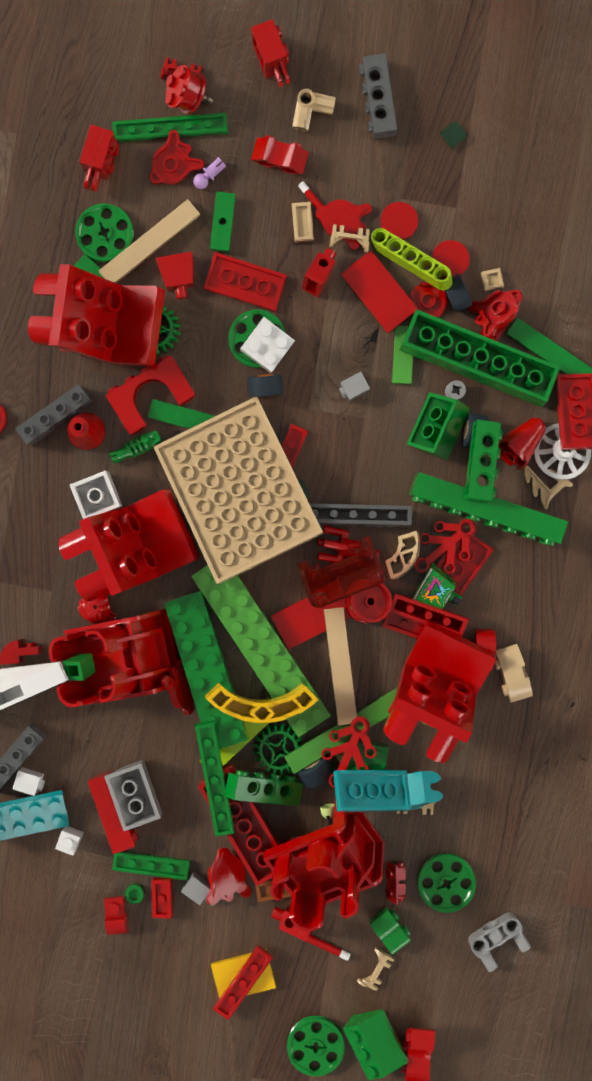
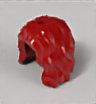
M107 595L91 602L85 601L83 598L79 600L78 612L84 620L91 624L116 620L117 614L111 612Z

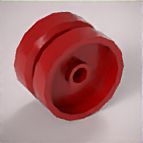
M375 580L363 581L352 586L345 598V607L349 616L356 622L363 624L383 620L390 613L393 604L389 589L383 583Z

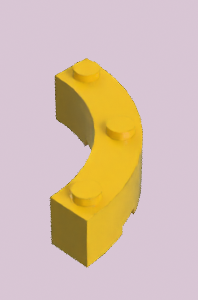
M220 683L205 695V698L223 713L243 721L255 723H271L285 720L304 712L318 701L314 694L302 683L283 696L266 700H255L238 696Z

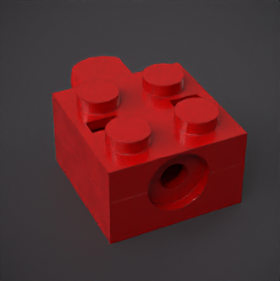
M273 19L251 27L252 44L265 78L274 76L278 87H282L281 73L285 84H289L290 79L287 73V63H289L287 55H289L286 43L282 44V33L279 25L275 26Z
M90 125L79 161L87 174L84 181V189L89 190L91 188L93 192H97L101 179L108 180L109 175L113 174L115 166L113 161L119 155L120 145L114 132L111 130Z

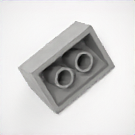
M144 759L126 765L104 776L123 831L161 818L163 812Z

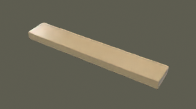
M187 199L101 268L99 273L107 280L115 283L119 282L197 219L200 213Z
M344 607L324 609L338 725L351 724L352 720L357 717Z

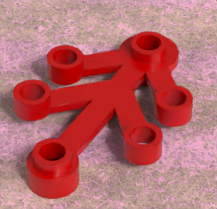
M464 519L459 524L444 523L443 521H437L434 524V529L438 533H442L445 530L455 531L456 533L451 537L431 536L427 533L421 534L420 542L423 545L430 543L442 545L428 557L417 559L414 564L416 571L422 574L427 573L430 569V564L447 551V561L444 565V570L447 574H453L456 571V566L454 565L456 543L461 538L462 551L459 553V558L463 562L469 561L471 558L469 552L470 538L477 531L475 522L470 519ZM439 523L444 526L442 530L436 528ZM467 525L471 527L469 532L463 530ZM428 536V542H422V537ZM464 552L468 553V558L462 559L461 554ZM422 562L426 563L425 569H420L419 567ZM448 565H453L454 567L451 572L446 569Z
M358 716L352 720L351 726L331 731L329 739L332 742H337L341 737L352 734V737L346 743L333 748L323 749L321 753L322 758L329 760L334 755L345 752L338 770L347 769L352 755L356 762L357 770H360L362 766L369 770L368 765L363 761L357 745L359 738H361L365 747V756L367 758L376 756L377 750L372 746L367 734L370 730L368 719ZM359 722L364 724L362 730L357 728ZM333 732L339 735L338 739L332 738ZM370 748L374 750V755L372 756L367 753V750ZM326 750H329L331 752L330 757H326L324 755V752ZM334 774L329 777V784L333 788H335Z

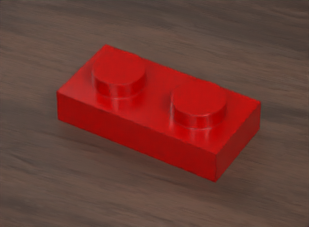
M153 878L152 918L171 919L173 917L172 878Z

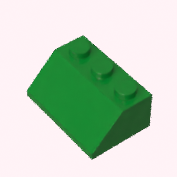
M429 392L407 445L447 461L470 408L457 399Z
M384 1009L352 1015L343 1027L368 1080L384 1078L408 1063V1058Z

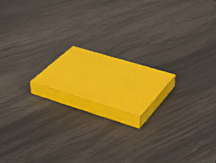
M251 953L211 963L219 998ZM270 963L247 995L276 988Z

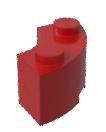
M266 135L256 139L251 160L270 169L278 167L284 173L303 174L309 152L304 150L303 146L298 143H283L277 141L273 136Z

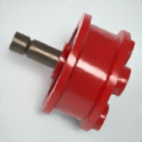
M181 65L172 75L170 74L167 77L165 102L169 107L173 109L180 108L184 114L189 115L198 108L201 101L208 105L212 104L213 98L204 94L206 79L203 73L199 71L192 72L188 66Z

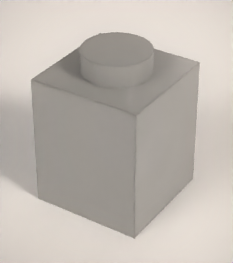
M362 372L340 382L341 388H339L344 399L347 397L348 401L370 390Z
M194 871L183 885L181 892L198 905H201L203 900L207 902L206 897L210 891V883Z

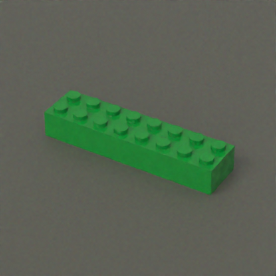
M417 309L412 316L399 351L539 407L547 403L560 366Z
M420 472L415 474L408 495L412 497L411 501L420 504L428 502L431 503L430 507L438 510L446 508L449 509L448 513L456 516L464 514L467 515L466 519L474 522L482 520L485 521L484 525L492 528H499L500 526L503 527L502 531L510 534L521 533V537L528 540L539 539V543L546 546H554V544H561L568 521L496 497L489 503L464 500L465 487Z
M199 591L165 602V608L200 722L215 720L220 749L249 740L243 720L223 713L205 698V695L218 683L235 694L205 596Z

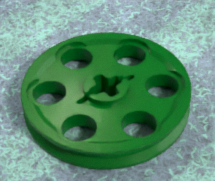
M103 203L93 205L81 214L76 224L75 235L79 247L86 256L97 262L108 263L133 243L134 230L129 217L122 209L112 204ZM107 209L111 210L112 216L109 219H104L102 212ZM87 217H92L95 220L94 224L90 227L84 224ZM118 222H127V228L122 231L117 228ZM100 223L106 231H110L107 233L109 243L103 235H100L102 234V228L100 226ZM83 237H92V243L87 246L83 245ZM117 240L125 241L123 249L115 248ZM101 247H105L108 250L107 255L104 257L97 255V251Z
M254 309L242 313L235 319L229 331V346L234 357L242 364L252 368H263L259 364L252 362L251 358L244 353L236 352L235 345L240 342L245 343L257 327L252 321L253 316L256 314L265 317L271 323L277 325L284 333L285 329L281 321L272 313ZM239 323H243L247 327L246 332L243 334H239L235 330Z
M441 853L429 858L423 864L418 874L417 882L420 895L424 902L436 911L443 913L458 911L464 908L474 895L476 888L474 873L469 864L455 854ZM436 861L443 864L442 869L439 871L432 869V864ZM453 862H460L462 864L459 871L451 869ZM425 878H431L433 880V883L430 887H424L422 885V881ZM464 878L471 880L468 888H463L460 885ZM444 879H447L448 881H450V882H449V884H450L449 887H447L446 885H443V884H444V882H443ZM436 894L442 897V901L439 904H434L431 901L432 897ZM459 895L461 897L460 903L452 904L451 897Z
M317 1015L305 1017L293 1026L288 1035L287 1052L293 1066L305 1075H326L336 1069L343 1058L345 1049L343 1034L340 1028L326 1017ZM315 1022L321 1023V1030L314 1031L311 1028L312 1024ZM297 1031L305 1033V1037L302 1040L295 1038L294 1034ZM332 1032L338 1035V1039L334 1042L329 1041L327 1038L328 1034ZM314 1042H318L317 1050L313 1048ZM297 1050L303 1051V1058L296 1059L293 1056L294 1052ZM329 1052L337 1054V1058L334 1061L327 1059L326 1056ZM312 1061H318L320 1067L314 1070L310 1068L309 1064Z

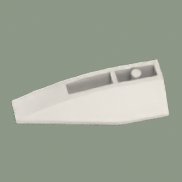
M61 662L0 669V710L69 680Z

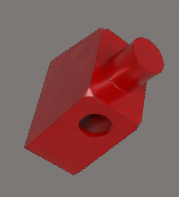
M327 248L324 254L321 252L317 254L305 274L302 285L303 290L319 298L333 272L336 262L334 260L336 256L335 251Z
M186 252L156 258L167 291L175 290L177 300L188 298L186 288L194 287L193 253Z
M289 904L285 910L275 906L271 918L281 921L279 929L307 942L312 931L301 930L292 923L289 916L291 905Z

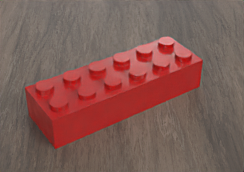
M233 763L223 767L226 784L228 773L237 772ZM205 779L199 782L198 788L209 805ZM229 798L235 834H229L227 837L256 886H259L273 877L272 870L263 860L265 850L281 844L256 802L237 801Z

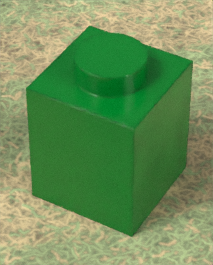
M74 654L63 662L64 670L69 680L84 681L95 673L92 654Z

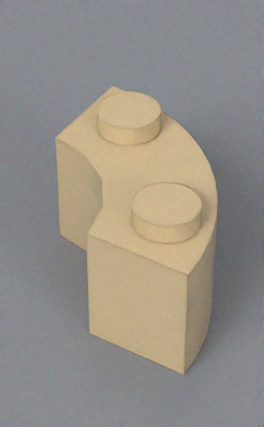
M417 531L398 536L399 545L396 553L385 561L391 580L395 581L406 575L418 559L420 536Z
M518 645L496 650L494 665L496 670H500L504 685H501L504 696H508L511 703L532 697L530 680L525 672V663Z

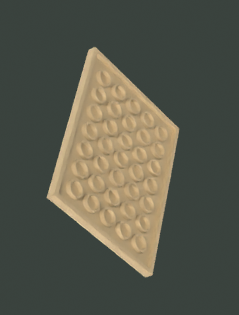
M258 397L237 405L154 446L216 584L219 585L323 534Z

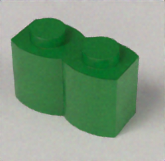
M385 907L369 919V924L393 955L411 942L409 936L411 932L405 924L401 925L398 922L400 918L394 909L390 911L388 907Z

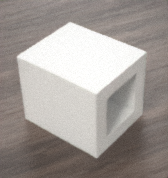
M22 767L17 772L13 789L35 796L44 787L45 780H42L44 774Z
M69 826L64 827L55 849L74 855L84 832Z

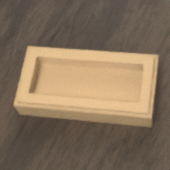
M311 202L292 203L295 243L314 241Z

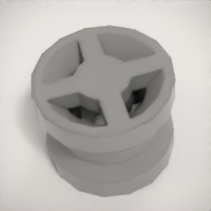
M459 380L450 382L445 389L446 397L460 400L466 393L465 385Z

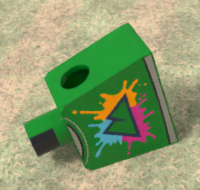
M432 563L415 591L413 599L443 609L447 601L458 606L462 596L454 592L456 581Z

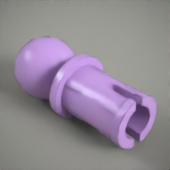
M219 157L207 168H203L204 174H197L194 177L193 183L196 188H206L208 180L214 181V177L226 167L223 162L221 163L222 160Z

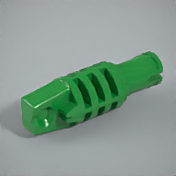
M157 430L151 431L126 442L124 447L109 453V455L112 457L113 463L117 464L128 457L134 458L151 450L154 446L161 443L162 439Z

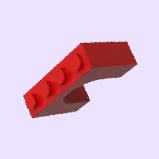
M172 355L161 357L157 360L158 363L156 365L143 368L141 370L142 373L138 376L132 375L125 380V384L120 387L116 385L108 390L109 393L106 397L129 435L134 436L148 427L136 406L137 392L144 384L153 381L165 384L180 406L197 397Z

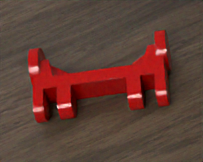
M166 58L164 67L161 70L160 78L162 80L179 67L177 66L176 59H173L172 64H169L170 58ZM191 64L190 69L192 72H202L201 65H199L198 70H195L196 64Z

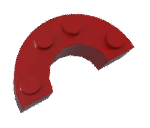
M418 1027L406 1029V1041H403L402 1048L408 1058V1063L401 1067V1073H404V1081H430L431 1053L434 1051L435 1029Z

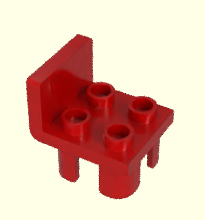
M60 264L59 273H42L37 276L33 286L34 294L55 296L53 317L31 316L29 318L28 334L34 343L42 346L60 348L61 352L76 353L110 364L154 366L165 297L164 289L157 286L120 285L75 266Z
M169 489L160 490L127 507L87 517L79 521L80 528L60 537L58 542L60 553L65 560L74 558L91 549L99 570L75 581V587L79 595L88 602L99 599L107 594H111V596L167 574L199 558L197 549Z
M166 609L64 630V636L53 639L49 646V657L52 663L67 660L74 654L93 655L95 673L84 681L70 680L57 685L58 697L67 707H78L146 696L166 690L161 685V678L163 676H170L169 668L175 667L179 659L175 637Z
M426 622L402 668L396 696L388 709L390 715L383 729L386 736L395 743L405 745L418 721H421L438 729L427 749L426 756L435 762L446 763L459 740L467 743L472 735L476 696L495 664L496 654L440 626Z
M335 797L332 825L265 850L263 860L273 872L271 895L275 901L282 900L284 888L292 897L289 914L290 920L297 928L304 931H313L321 928L324 924L325 905L341 899V916L344 919L352 917L359 908V893L378 885L383 879L384 841L364 812H337Z

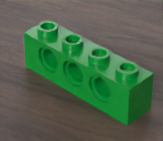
M476 420L473 423L464 500L489 503L495 498L496 487H494V479H497L498 476L496 461L499 460L501 452L498 444L503 435V430L500 429L501 423L485 420ZM483 438H487L490 441V447H486L483 444ZM481 457H484V458L487 459V461H488V466H487V467H486V466H483V465L481 464V462H480ZM479 477H483L485 479V486L479 484Z
M237 770L236 773H228L224 796L230 799L290 806L300 805L304 783L296 781L297 777L286 775L285 778H281L277 774H269V777H266L264 773L253 772V775H248L249 772Z

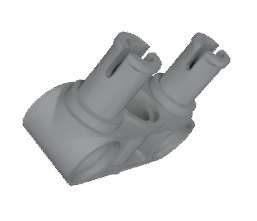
M509 912L488 922L482 928L473 932L468 938L472 952L482 960L488 972H492L498 967L490 951L502 945L510 938L514 939L521 952L531 948L523 934V926L517 916ZM509 921H515V924L512 927H507V923ZM476 941H483L482 945L478 947L474 946V943Z

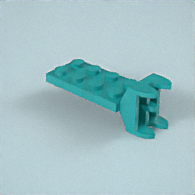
M336 770L333 772L337 812L409 811L438 802L443 798L442 793L433 791L430 787L431 784H435L441 779L440 775L433 771H419L407 774V770Z
M62 790L0 803V841L69 826Z

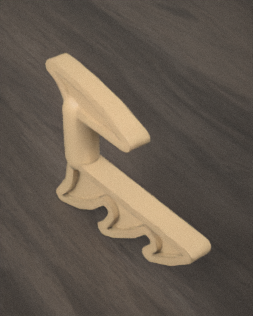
M529 466L524 468L526 483H529L531 478L534 497H537L538 490L540 489V500L544 509H548L550 500L561 489L573 486L568 479H554L557 484L549 489ZM549 469L551 472L557 474L556 471Z

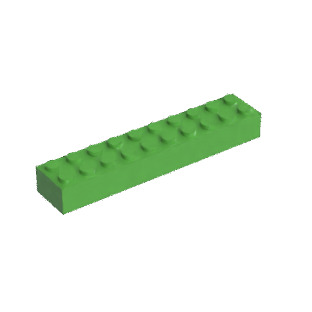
M208 565L191 577L272 698L283 696L302 683L318 699L315 704L304 712L286 719L298 738L331 716L329 710L239 575L219 585L216 584Z

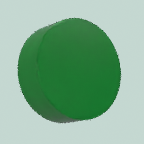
M138 883L130 884L125 891V898L131 904L140 903L145 895L143 886Z

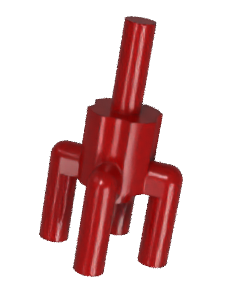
M324 525L322 531L326 534L340 536L339 540L331 541L318 538L316 543L318 546L331 548L336 551V555L318 552L317 560L342 564L345 556L357 558L358 554L377 558L380 556V550L361 547L360 541L348 539V530Z

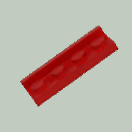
M395 592L392 596L393 604L391 611L384 619L382 627L417 639L425 623L431 622L462 637L469 618Z

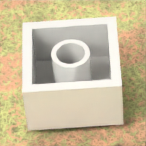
M263 317L240 348V351L269 373H272L295 340Z
M105 470L70 484L83 519L123 507L109 471Z

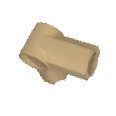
M310 89L301 90L297 97L292 128L302 132L308 131L312 111L332 115L336 97L314 93ZM308 97L311 102L304 104L301 98Z

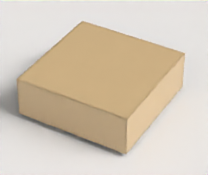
M500 268L481 272L485 292L504 287Z

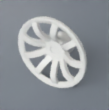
M559 423L546 428L541 440H544L553 448L539 449V442L534 451L538 467L549 477L559 480L571 479L581 474L589 464L591 449H586V456L578 454L576 450H561ZM555 429L558 441L548 438L545 434ZM553 454L554 456L543 465L539 455ZM573 457L584 461L578 470L573 464ZM559 460L557 474L547 469L552 463ZM567 461L572 473L562 475L564 463Z

